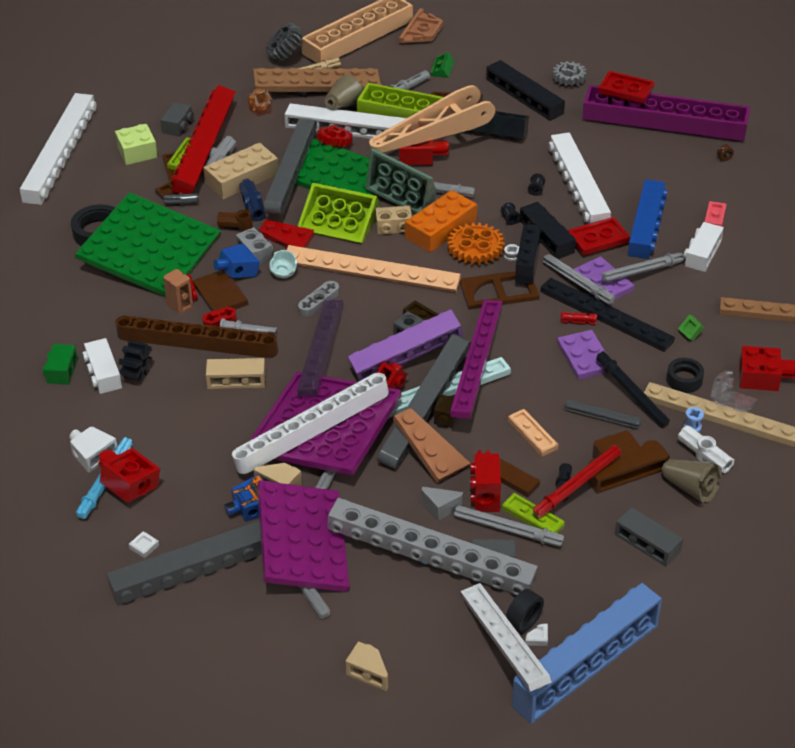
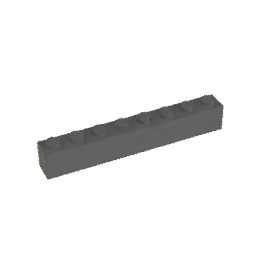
M260 521L106 573L116 604L120 605L142 596L150 595L159 590L170 588L179 583L190 581L199 576L210 574L216 570L262 555Z

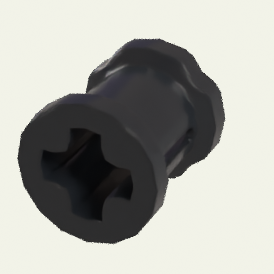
M536 173L530 178L531 183L528 186V191L534 196L540 195L543 192L542 186L545 184L546 179L542 174Z
M511 202L503 204L500 212L506 217L507 224L514 225L520 221L521 215L515 210L516 207Z

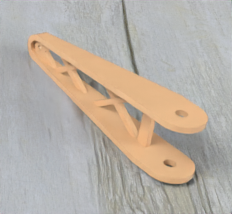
M474 85L466 86L371 138L369 141L370 150L375 149L383 153L475 129L488 123L493 118L495 106L489 101L478 103L481 96L480 90Z

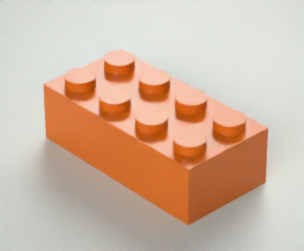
M451 190L405 221V238L431 253L448 241L450 232L453 233V229H458L459 225L465 227V223L470 226L472 222L477 221L478 204Z

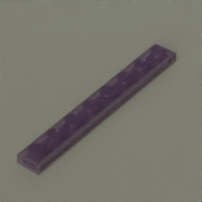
M330 299L324 302L297 388L298 396L318 395L344 307L343 300Z

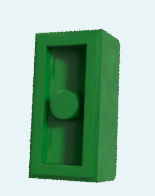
M449 52L436 57L430 72L431 76L449 77L454 64V59Z

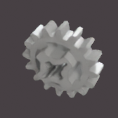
M568 61L565 63L560 62V65L556 64L553 67V78L555 82L559 81V84H565V86L568 84L571 86L579 85V82L584 83V80H586L587 69H584L585 66H580V63L575 64L574 61L572 63Z

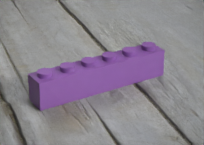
M452 310L442 312L396 335L389 336L383 341L374 343L361 351L354 352L348 356L350 365L358 381H361L377 373L382 362L390 364L396 362L401 365L445 345L452 334L463 337L461 325Z

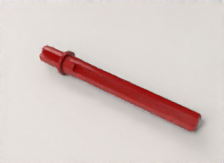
M612 445L549 496L545 495L543 497L544 500L533 507V513L538 518H541L551 509H556L558 503L621 455L620 448Z

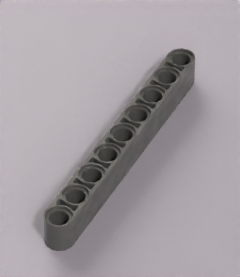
M299 118L266 196L264 213L283 215L317 129L316 120Z
M455 334L451 335L406 410L411 408L424 421L427 420L440 395L443 394L466 356L471 341ZM397 425L383 445L377 458L378 462L395 470L411 447Z

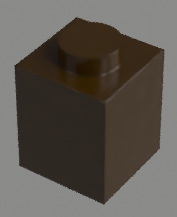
M440 395L434 409V424L453 428L457 419L456 417H451L454 397Z

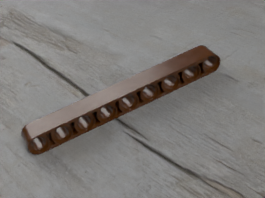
M120 316L115 321L117 335L120 340L263 358H273L278 354L277 337L272 333L134 316Z

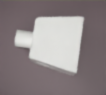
M89 427L82 433L76 429L70 434L72 454L89 473L99 467V455L102 451L112 450L114 452L117 448L116 438L94 427Z

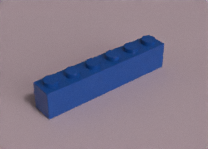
M647 179L644 181L629 242L628 256L649 259L650 253H654L655 242L657 241L660 228L659 220L662 219L668 189H665V182Z

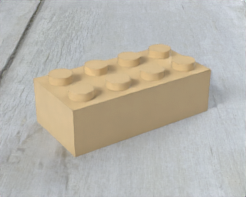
M261 143L254 144L251 147L203 167L205 183L222 199H226L241 192L239 184L244 179H249L257 185L275 177L279 168L278 158Z

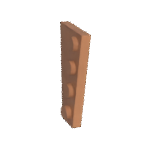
M409 408L394 416L393 421L436 483L470 466V462L413 409Z

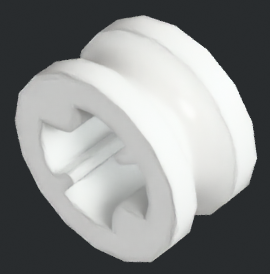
M515 244L505 246L504 258L508 261L517 260L519 246Z

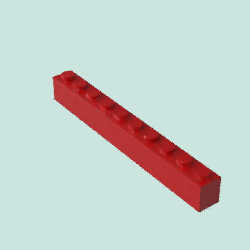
M217 85L216 90L212 89L197 126H195L193 135H191L185 152L182 155L180 164L177 166L176 174L172 177L173 192L193 194L204 169L203 167L207 162L211 149L231 107L236 91L221 85Z

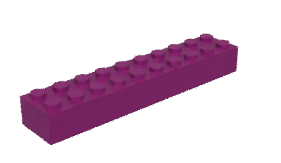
M589 85L584 100L582 119L589 121L616 123L639 128L645 127L654 130L659 129L669 132L717 137L719 139H732L735 141H745L750 106L650 93L644 104L598 93L599 86Z

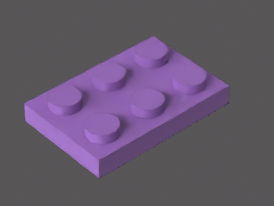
M601 256L574 268L575 271L597 285L604 286L608 292L615 296V299L634 291L635 285L626 277L609 282L602 280L603 272L615 268Z
M593 330L557 338V344L578 380L607 373L604 371V367L596 360L597 354L604 351Z

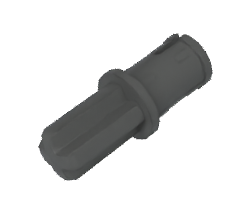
M180 192V195H165L164 204H180L181 206L184 204H198V194H182Z

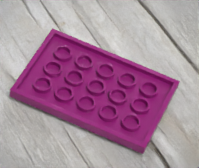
M259 480L257 491L263 582L347 592L350 586L344 534L335 533L327 529L328 515L337 498H340L339 491Z

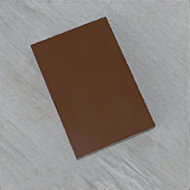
M223 270L193 280L195 289L211 311L225 307L237 309L248 305L246 296L235 281Z

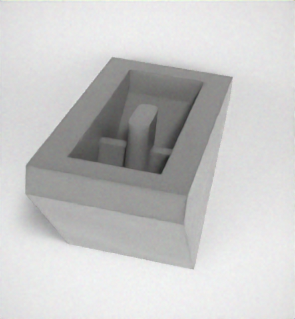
M422 487V504L437 521L454 514L457 506H463V492Z

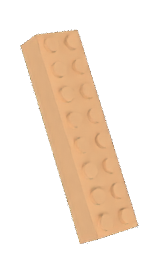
M405 0L376 1L304 36L301 39L302 54L316 63L323 62L324 59L328 61L339 58L410 23L413 19V5Z

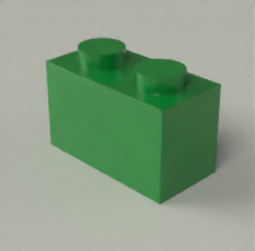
M53 344L51 351H48L47 363L43 365L42 369L47 384L70 385L78 361L76 345Z

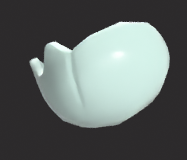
M276 251L269 264L270 271L275 277L286 279L296 271L297 260L290 251Z

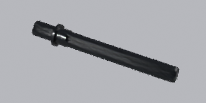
M604 351L597 354L596 360L604 367V371L609 372L661 427L667 426L670 419L617 365V361L612 360Z

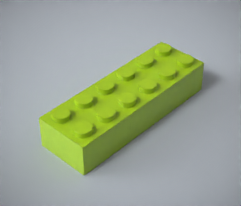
M367 83L357 99V112L408 118L444 97Z

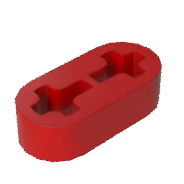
M225 307L208 312L202 317L203 325L220 327L222 318H225L227 321L236 322V310L232 307Z

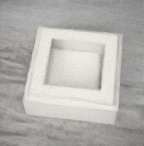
M144 531L129 543V549L143 558H146L159 546V541Z

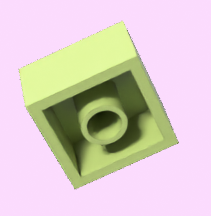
M139 124L115 131L117 147L126 165L158 158L156 141L147 124Z

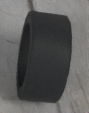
M677 358L668 365L667 383L674 390L684 393L694 392L702 386L704 368L698 361L692 358ZM684 371L692 373L696 377L684 379L678 377L675 373Z
M524 589L513 599L507 610L506 618L515 630L525 633L538 620L543 610L544 599L530 589Z

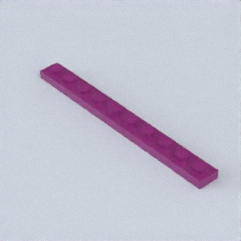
M483 301L451 407V417L471 419L502 310V301Z

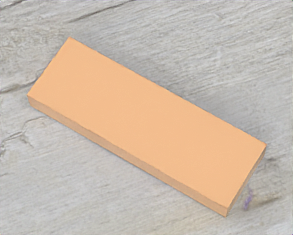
M525 409L508 416V422L541 457L558 450L559 444Z

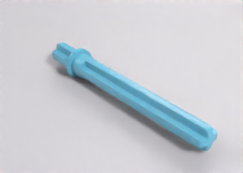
M124 437L114 453L119 455L129 450L133 445L132 439ZM101 473L87 495L81 498V504L76 510L78 518L86 519L90 511L97 506L96 502L106 488L100 482Z

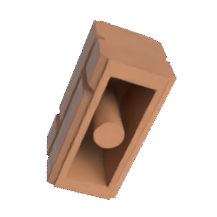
M178 269L166 274L163 280L167 305L178 314H182L193 307L190 278Z

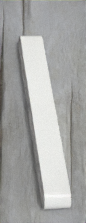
M382 373L372 374L239 446L232 452L237 472L241 474L249 473L256 467L264 465L384 399L389 394L386 376Z

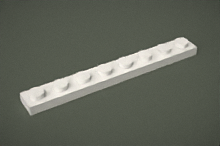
M481 583L462 590L463 600L531 692L551 683L548 672Z

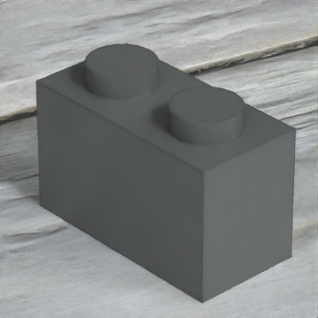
M174 102L161 119L162 133L180 137L194 119L192 106Z

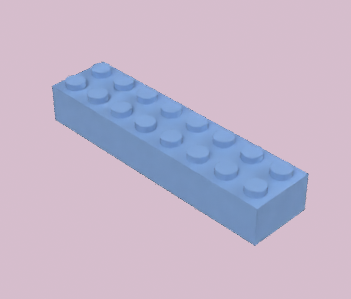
M643 583L636 588H631L623 598L615 600L611 607L599 612L595 619L583 624L579 631L567 636L563 643L558 647L551 648L547 655L539 660L550 675L551 683L530 692L518 674L513 680L512 708L530 724L534 723L658 626L662 598Z

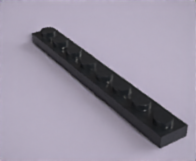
M553 278L546 281L540 288L541 293L582 313H587L586 315H589V313L597 314L598 321L662 352H665L674 343V336Z

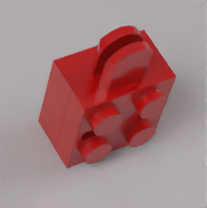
M429 140L399 148L400 162L406 165H433V156H447L449 154V142L447 140Z
M742 346L739 359V382L741 389L779 391L781 378L795 379V360L781 359V348Z
M134 448L119 455L112 450H105L100 453L98 466L101 467L100 482L125 502L129 503L158 487L160 468Z
M477 450V454H474V462H470V475L474 474V476H470V488L474 490L471 491V504H475V510L480 512H500L501 475L499 453H490V450H485V454H482V450Z

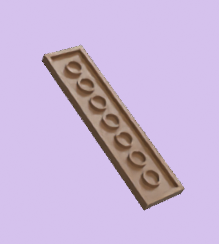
M373 68L253 69L255 92H329L337 79L344 75L354 76L362 84L363 90L367 83L381 85L378 69Z

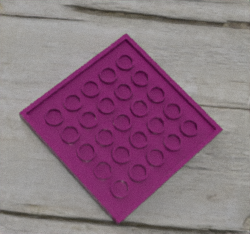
M296 372L249 441L357 382ZM388 388L389 394L384 399L273 460L353 476L402 397L401 390Z

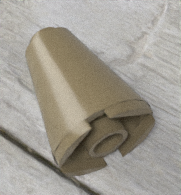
M344 75L338 78L325 97L326 106L334 110L357 105V99L363 91L362 84L351 75Z
M670 459L662 466V473L665 479L699 502H710L719 489V485H716L718 478L721 479L722 472L720 466L715 463Z

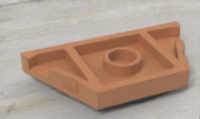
M420 8L399 37V43L433 41L443 27V20L436 18L431 13L425 14L424 9Z

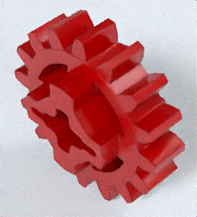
M331 125L329 128L324 126V128L318 130L317 140L325 143V145L346 147V145L350 146V143L352 144V133H349V130H345V128Z

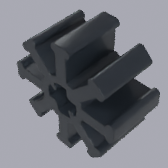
M129 340L128 346L122 348L124 358H119L118 364L122 365L119 374L124 378L143 381V375L147 376L149 373L147 363H152L153 357L149 356L152 347L146 343Z

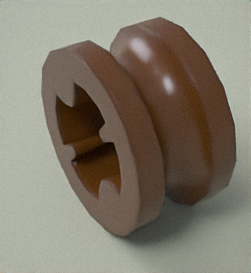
M728 144L720 146L717 150V156L723 161H728L734 155V150Z

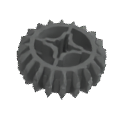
M291 22L281 26L270 38L266 47L269 57L278 62L288 59L302 42L303 32L297 25Z

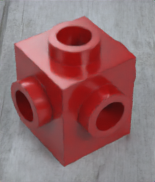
M382 362L377 373H382L386 376L388 388L398 390L404 385L408 373L402 370L403 366L396 362L392 364Z

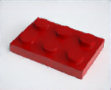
M608 71L598 87V93L644 104L655 86V81Z
M615 217L567 230L575 237V246L583 256L629 243L631 238Z

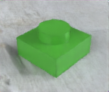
M689 314L678 329L688 339L694 341L705 326Z

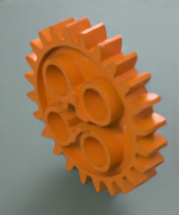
M472 222L471 226L465 223V227L459 225L458 229H453V233L450 232L448 249L449 253L453 254V258L458 257V261L463 259L465 264L468 261L471 262V265L474 262H477L478 265L481 262L487 264V260L493 262L494 258L498 259L499 255L503 254L505 239L503 234L499 233V229L494 230V226L488 228V224L481 226L480 222L478 225Z

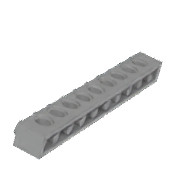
M337 498L328 515L327 529L335 533L344 534L373 546L390 550L393 553L410 557L413 560L421 561L474 581L488 584L494 588L511 592L514 595H518L524 589L531 590L535 581L538 567L536 565L341 498Z

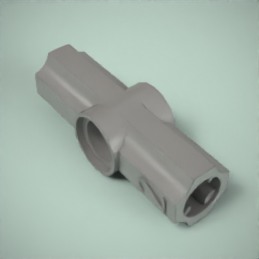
M231 136L223 138L217 148L213 147L211 149L210 158L205 166L230 156L237 146L236 141Z

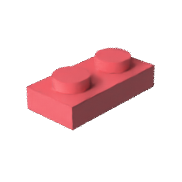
M709 201L705 222L722 227L727 204Z

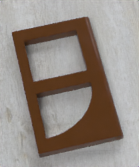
M516 271L461 278L459 282L468 310L482 308L484 300L474 301V295L478 289L490 283H493L498 298L486 300L502 301V305L539 300L540 295L535 282H533V284L526 283L529 294L506 297L501 282L515 280Z

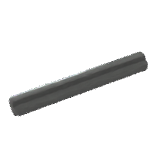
M567 399L565 403V410L635 429H638L641 424L640 417Z

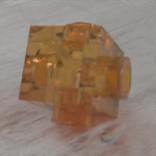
M267 88L252 90L248 98L249 107H252L253 111L258 110V112L266 111L272 102Z

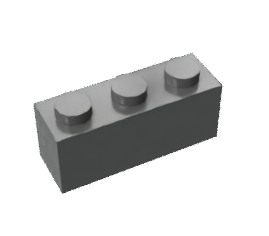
M633 507L616 521L615 535L665 567L681 553L682 537Z

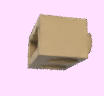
M410 206L375 208L378 235L405 233V221L412 217Z

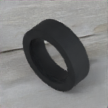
M98 204L85 207L76 212L71 219L74 241L82 246L93 234L82 230V228L92 222L104 221L115 207Z

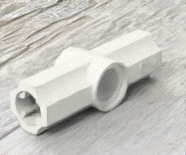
M688 425L683 427L678 434V440L693 450L700 462L715 463L720 466L721 472L724 474L734 465V459L716 446L714 438L702 436Z

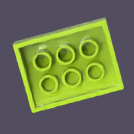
M312 183L298 226L313 229L314 234L363 244L376 220L375 208H380L381 204L378 197L374 195Z

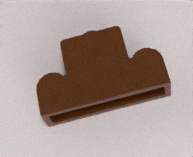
M627 430L594 441L593 459L589 463L612 445L620 448L621 455L591 477L588 483L596 494L662 472V466L669 460L670 455L655 440L646 441L640 446Z

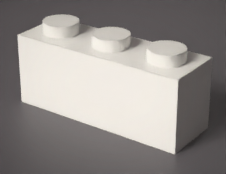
M703 222L701 227L696 229L695 238L691 239L689 249L686 248L683 258L686 259V267L706 272L722 241L724 227Z
M107 339L84 343L85 351L82 354L84 362L89 363L87 364L89 375L93 374L91 376L93 387H97L100 394L121 389L120 374Z

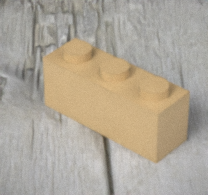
M265 358L207 359V389L265 388Z

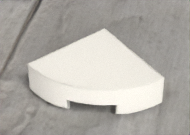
M548 624L537 625V628L528 632L525 643L528 646H548Z

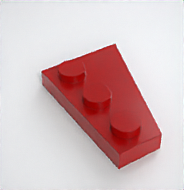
M265 220L259 229V233L261 232L264 238L274 243H281L286 249L288 245L307 248L314 236L313 229L272 220Z

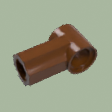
M246 209L239 210L236 213L219 212L217 225L219 227L238 228L240 232L253 228L251 212Z

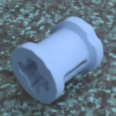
M697 407L688 408L686 410L687 420L684 427L688 425L697 432H700L702 427L701 420L704 416L703 411Z

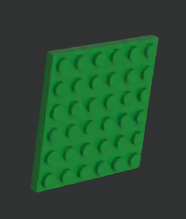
M129 192L75 253V259L166 297L163 277L175 269L180 270L185 275L190 274L220 237L221 230Z

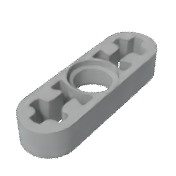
M327 281L299 302V314L303 317L314 315L339 295V284L335 281ZM318 297L323 298L322 300H315Z

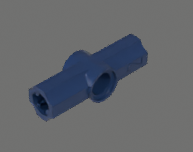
M244 179L239 184L245 209L248 208L251 212L252 219L256 221L262 220L266 214L264 213L261 193L257 191L253 181Z

